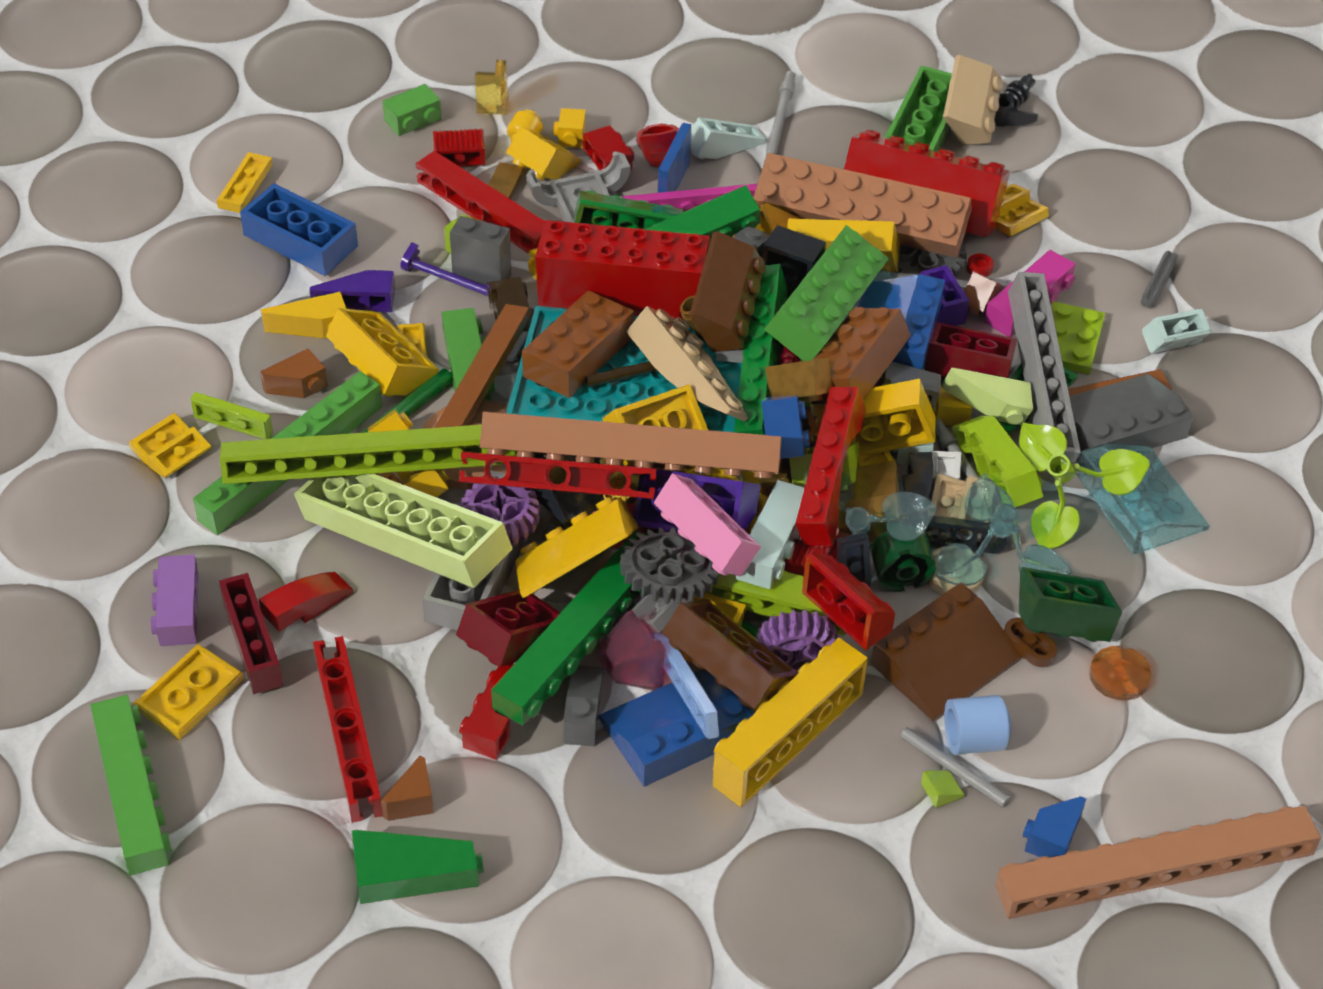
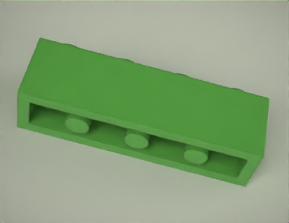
M474 307L441 312L444 340L450 370L453 374L454 391H456L485 341V337H480L479 335L483 334L481 318H476ZM494 382L483 400H491L490 393L495 392Z

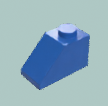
M1079 796L1040 808L1035 820L1028 819L1022 837L1027 838V843L1024 851L1038 857L1048 856L1051 858L1065 855L1082 817L1087 798Z

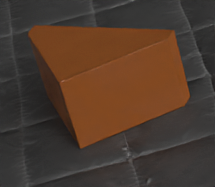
M421 755L381 799L384 819L391 821L434 813L426 761Z

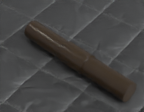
M648 361L585 376L587 387H592L658 370Z

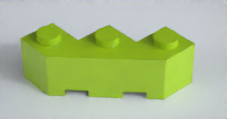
M993 415L978 416L952 426L961 451L963 453H972L979 478L993 480L996 483L995 489L1001 507L1016 508L1044 497L1042 493V480L1037 474L1036 469Z

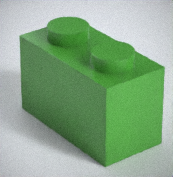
M426 84L382 101L384 121L398 136L442 119L441 100Z

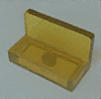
M497 60L495 72L475 73L476 108L478 114L506 115L508 104L507 60Z

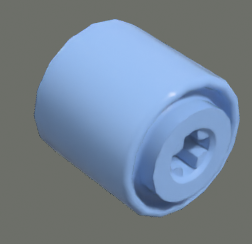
M999 695L947 700L944 710V726L947 743L953 755L1002 751L1006 749L1011 735V721L1007 706Z

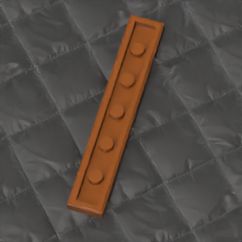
M505 304L434 428L469 426L530 319L532 312L529 307Z

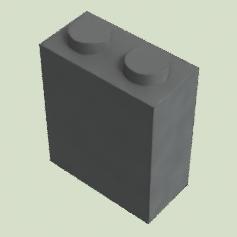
M459 216L450 231L452 273L485 286L487 282L510 279L512 275L510 228Z

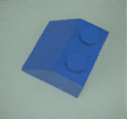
M798 395L765 397L761 401L765 434L782 437L780 459L805 456V449L810 448L808 430L803 431L801 419H806L805 402H799Z

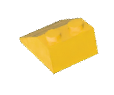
M690 384L615 409L602 418L603 422L708 430ZM623 461V466L635 467V462Z

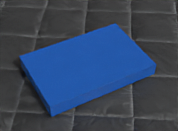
M684 122L681 124L658 170V193L677 191L690 165L692 124Z

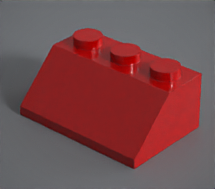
M810 553L806 556L802 593L864 650H868L893 631L896 613L887 602L880 600L866 583L860 582L854 577L844 564L836 561L831 555Z

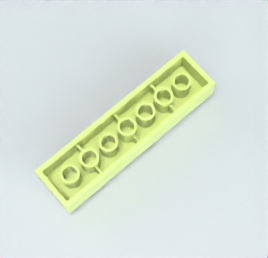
M376 474L311 478L294 493L305 520L472 588H475L512 550L503 522Z

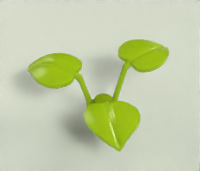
M1023 423L1019 438L1020 450L1036 469V472L1048 470L1054 477L1060 499L1059 504L1053 501L1042 503L1032 514L1031 527L1039 548L1042 550L1058 548L1071 540L1079 528V512L1074 507L1065 506L1066 501L1062 487L1063 483H1067L1074 478L1076 471L1097 478L1103 477V487L1109 493L1121 496L1133 492L1140 485L1150 468L1149 460L1135 451L1115 449L1105 453L1100 458L1099 466L1102 472H1096L1077 463L1073 464L1064 455L1067 449V440L1061 430L1050 425Z

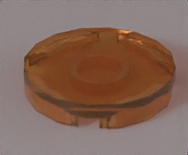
M1110 646L1101 649L1094 655L1089 669L1090 680L1100 693L1115 700L1129 701L1140 697L1147 691L1151 680V666L1142 654L1131 648L1127 650L1119 649L1120 646Z

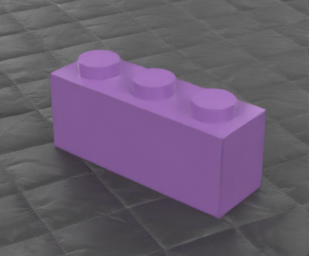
M195 554L159 557L158 569H153L154 587H157V592L152 593L153 611H156V616H151L152 635L157 634L160 646L197 644L199 571Z

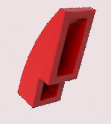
M335 571L307 576L281 586L259 598L262 615L280 632L299 619L307 623L354 592L353 588Z

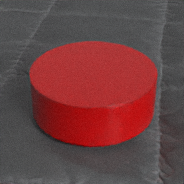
M973 254L968 258L967 271L970 275L975 272L988 277L992 274L994 261L986 254Z

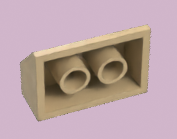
M956 55L943 118L962 145L988 143L995 129L994 119L996 111L999 109L998 98L1003 88L1002 78L997 74L993 66L962 55Z

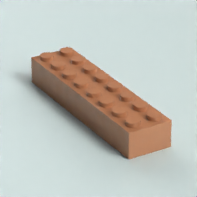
M767 153L753 197L758 206L768 203L799 217V219L894 221L900 245L958 258L972 211L971 198L772 153Z

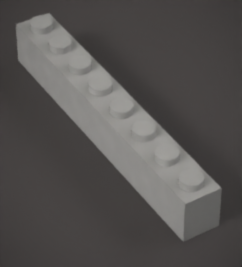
M1018 272L1008 291L1024 379L1025 382H1030L1033 403L1031 415L1033 424L1050 425L1061 430L1067 440V449L1064 455L1074 464L1081 452L1045 275L1042 273Z

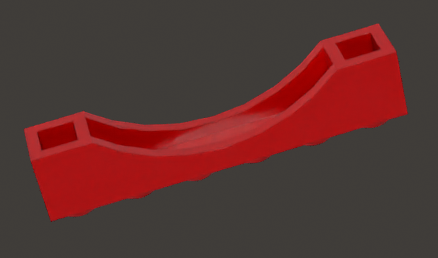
M830 387L796 519V526L804 546H833L839 524V496L844 461L853 438L861 432L866 412L859 387Z

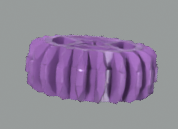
M474 483L472 490H466L465 498H462L460 504L463 508L503 522L509 541L516 546L519 539L527 541L529 533H534L536 525L540 521V503L537 500L535 491H531V488Z
M793 609L792 613L781 611L780 616H770L769 621L762 622V628L758 629L757 639L797 672L805 663H811L817 658L820 650L825 645H831L839 638L834 622L828 621L827 616L819 617L818 612L807 613L806 609L802 612H795Z

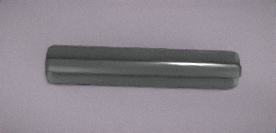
M1164 252L1142 295V306L1154 307L1177 262L1178 255L1176 253Z

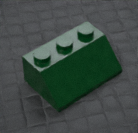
M1022 567L1020 570L1019 615L1027 629L1035 633H1056L1066 638L1070 636L1081 637L1091 642H1097L1098 640L1111 641L1122 615V610L1103 580Z

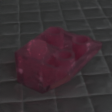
M630 610L626 612L600 643V662L617 684L652 691L664 686V675L666 674L664 657H666V650L659 640H655L652 637L647 623L643 619L639 620L636 614Z

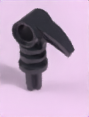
M1032 74L1024 75L1019 81L1010 82L1006 90L999 94V109L995 114V126H1018L1037 122V113L1017 110L1029 99V90L1036 83Z

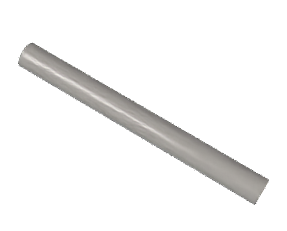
M908 727L902 731L900 735L902 739L1001 807L1008 803L1010 797L925 738Z

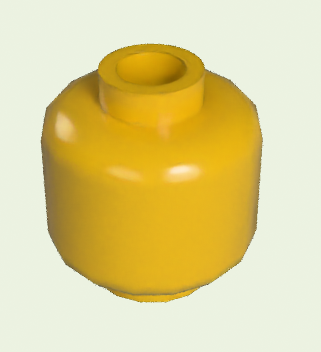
M526 109L524 111H517L514 114L506 130L512 142L520 126L541 134L543 124L536 112Z

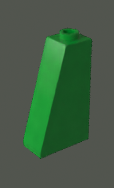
M352 830L360 904L479 887L478 874L484 873L481 853L475 854L473 841Z

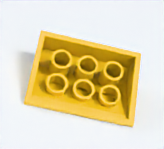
M609 496L596 504L598 510L588 516L587 512L584 511L572 518L570 521L573 525L563 531L561 526L547 533L545 535L547 541L539 546L534 541L520 549L522 556L515 559L520 594L523 598L626 538L639 528L622 497L613 500Z

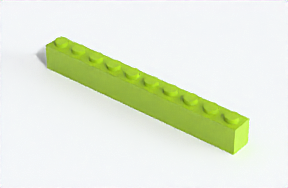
M482 425L222 442L219 459L222 483L230 484L485 466V461L469 459L468 464H462L461 452L487 454L488 449L480 448ZM505 451L506 456H516L517 453L516 451ZM496 462V463H494L493 465H505V464H504L503 462Z

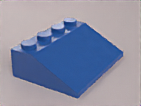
M918 274L871 282L856 302L855 308L885 307L888 309H901L911 336L892 362L923 370L929 342L942 303L945 280Z
M700 669L693 674L717 711L719 737L709 740L706 738L673 682L600 714L599 720L643 787L714 755V748L722 738H728L732 735L738 724L745 718L749 719L754 713L750 708L739 702V696L732 690L718 685L714 680L715 677L710 672Z

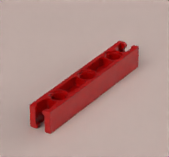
M432 151L416 162V168L423 171V173L420 172L417 175V182L473 218L510 228V242L529 254L531 250L538 248L545 223L543 219L436 151Z
M461 452L462 464H468L469 459L485 461L486 464L483 477H467L465 471L460 470L459 482L654 499L655 488L650 487L649 493L630 489L632 483L631 476L634 474L651 475L650 480H656L657 469ZM496 462H503L507 468L505 476L501 479H495L491 474V467ZM556 467L565 469L567 474L566 480L561 484H554L550 479V473ZM620 472L626 476L627 482L622 489H613L609 480L612 474Z
M339 636L335 637L337 650L334 653L335 658L324 659L323 648L326 647L324 640L314 641L313 647L351 822L354 823L364 819L363 813H359L357 799L368 797L369 805L372 804L374 818L382 817L383 812L381 795L344 637Z

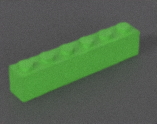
M128 694L92 703L90 706L129 876L168 866L166 853L172 851L168 832L161 833L160 826L166 825L162 807H155L153 801L160 798L155 780H148V774H152L153 769L150 756H143L142 749L147 748L144 731H137L136 725L142 723L138 706H131Z

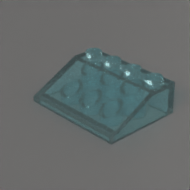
M1105 443L1081 451L1078 464L1096 472H1102L1099 466L1100 458L1105 453L1115 449L1135 451L1149 460L1150 468L1140 485L1133 492L1121 496L1111 494L1103 487V477L1097 478L1076 471L1077 477L1134 555L1209 530L1210 525L1150 446Z

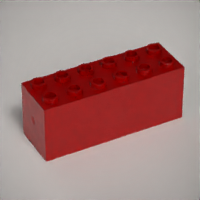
M866 129V132H860L851 137L844 170L971 198L972 211L965 232L987 237L995 231L1010 171L1004 169L1005 165L990 162L989 165L979 163V158L965 155L964 158L955 157V152L946 149H940L939 151L929 150L930 146L924 143L906 144L904 138L897 136L883 138L880 137V132Z
M545 220L535 256L538 306L568 309L589 290L634 310V316H639L645 307L648 306L657 311L659 308L663 309L674 319L676 317L682 318L680 306L687 297L695 296L710 245V236Z

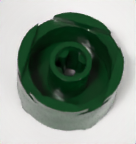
M902 523L891 524L887 531L877 537L869 546L878 579L882 587L887 590L902 592L905 591L904 586L913 584L915 588L921 587L930 581L936 573L935 558L926 532L919 528L904 526Z

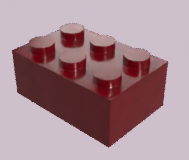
M937 322L929 342L924 370L940 374L941 379L947 376L951 368L1009 378L1017 339Z
M519 589L467 603L456 636L466 642L469 648L477 650L487 657L490 663L502 667L517 662L557 618L560 612L533 593L523 598Z

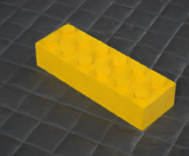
M841 638L836 639L831 645H825L820 650L817 658L811 663H805L800 668L795 678L790 682H784L774 697L770 700H764L753 716L749 719H743L732 735L728 738H722L714 748L712 786L739 807H743L863 695L868 658Z

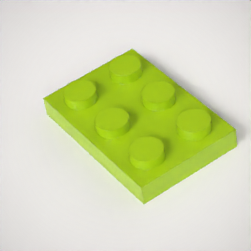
M1053 301L1051 310L1063 367L1070 371L1090 375L1105 312Z

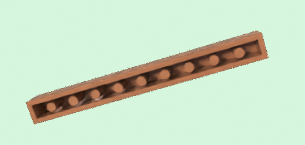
M483 412L480 448L488 449L487 454L505 455V451H516L517 457L535 458V453L547 454L546 459L563 461L564 456H575L576 462L594 463V458L606 459L605 464L623 466V461H634L635 467L653 468V463L665 464V470L682 471L683 466L695 467L694 472L712 474L713 468L725 469L724 475L742 476V471L754 472V477L772 479V473L779 474L782 444L781 436Z
M1305 805L1295 808L1287 806L1266 814L1254 813L1246 818L1236 820L1224 819L1217 824L1207 826L1195 825L1183 831H1165L1154 837L1144 839L1136 837L1115 845L1102 844L1095 849L1085 851L1073 850L1065 855L1051 858L1043 856L1035 861L1022 864L1010 863L1003 868H999L995 886L1008 919L1312 856L1316 851L1321 836Z

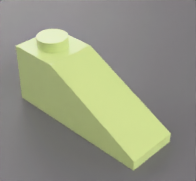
M951 368L941 384L943 390L985 415H993L1000 422L1022 425L1033 410L1030 382Z

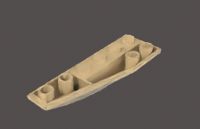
M646 306L626 332L650 363L677 388L690 384L695 398L699 402L745 422L748 416L742 408L743 404L735 397L716 365L703 349V341L690 333L688 330L690 328L689 324L680 317L672 318L663 309L659 308L657 311Z

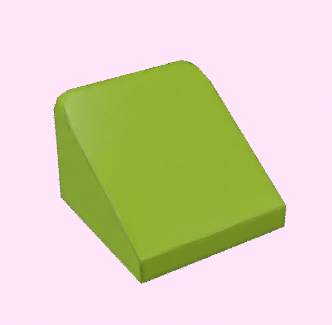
M927 770L922 773L921 785L935 808L964 797V793L949 770Z

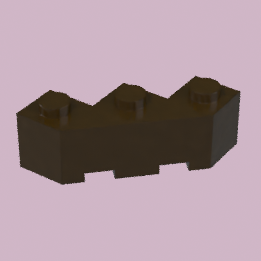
M521 277L486 283L489 306L494 311L495 322L505 304L529 307L527 286L525 282H522ZM530 308L532 315L505 362L521 360L522 350L525 346L534 313L533 308Z

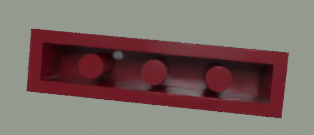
M244 573L219 580L223 605L253 695L283 686L280 664L249 574Z

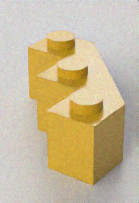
M394 409L370 426L368 432L410 430L413 423L405 412L399 414ZM443 469L396 472L403 485L434 497L440 496L449 489L446 481L450 478Z

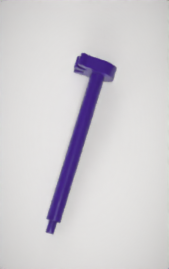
M411 242L401 259L400 267L405 271L411 272L413 268L488 296L485 285L420 261V257H418L420 253L418 244Z

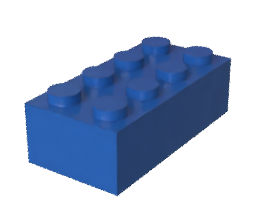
M275 183L240 211L244 236L323 276H326L358 247L356 223Z

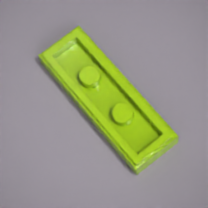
M194 392L190 398L194 418L260 439H270L273 435L271 416L269 414L198 392Z

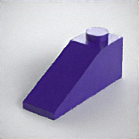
M365 270L310 287V298L340 292L346 309L392 312L395 296L394 271Z

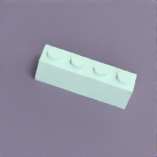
M780 480L776 482L750 533V536L761 548L742 577L736 575L737 580L770 590L775 579H781L785 568L784 560L785 558H791L795 547L794 540H800L801 538L796 526V519L804 492L803 487Z

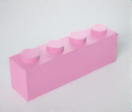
M672 473L654 501V504L662 511L661 516L668 522L675 524L679 528L677 532L685 539L692 541L696 545L694 549L700 555L709 558L713 562V569L724 576L733 574L742 577L761 548L741 526L690 478Z

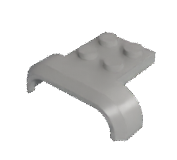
M614 152L611 163L600 171L544 182L538 180L534 169H531L526 175V180L534 199L538 203L546 206L557 205L564 221L574 223L579 191H594L598 194L610 196V193L620 189L628 180L630 165L624 154Z

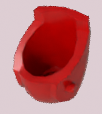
M653 124L637 132L636 142L650 166H661L679 130L677 126L673 124Z

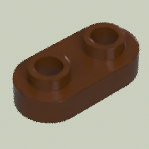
M1021 617L1012 618L1006 622L1004 631L1023 658L1037 667H1047L1053 664L1057 654V645L1043 632L1035 633L1027 629Z

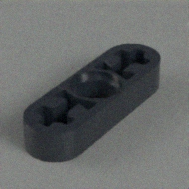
M935 515L928 517L922 527V530L926 532L930 545L942 547L956 546L963 550L968 549L970 551L991 554L1000 553L1007 545V532L999 524ZM933 526L939 527L938 535L932 534ZM948 527L952 528L951 537H947ZM961 529H968L972 532L973 536L969 540H961L957 537L956 533ZM978 532H982L981 542L977 541ZM992 534L997 535L996 543L990 542Z

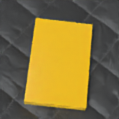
M197 644L143 693L133 705L138 706L140 714L181 740L244 680V674L200 644Z

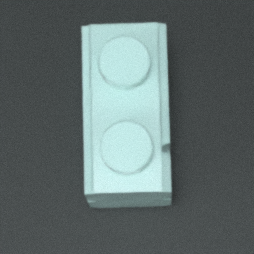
M1196 309L1156 317L1142 329V333L1149 352L1152 354L1185 347L1186 345L1198 344L1210 334V327L1204 311Z

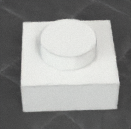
M933 451L932 482L935 481L937 474L961 480L962 453Z

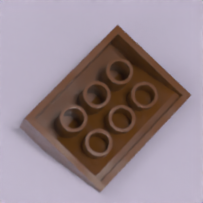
M960 582L895 627L892 632L874 644L871 665L935 722L944 716L947 700L970 697L1019 662L1022 656L983 600Z

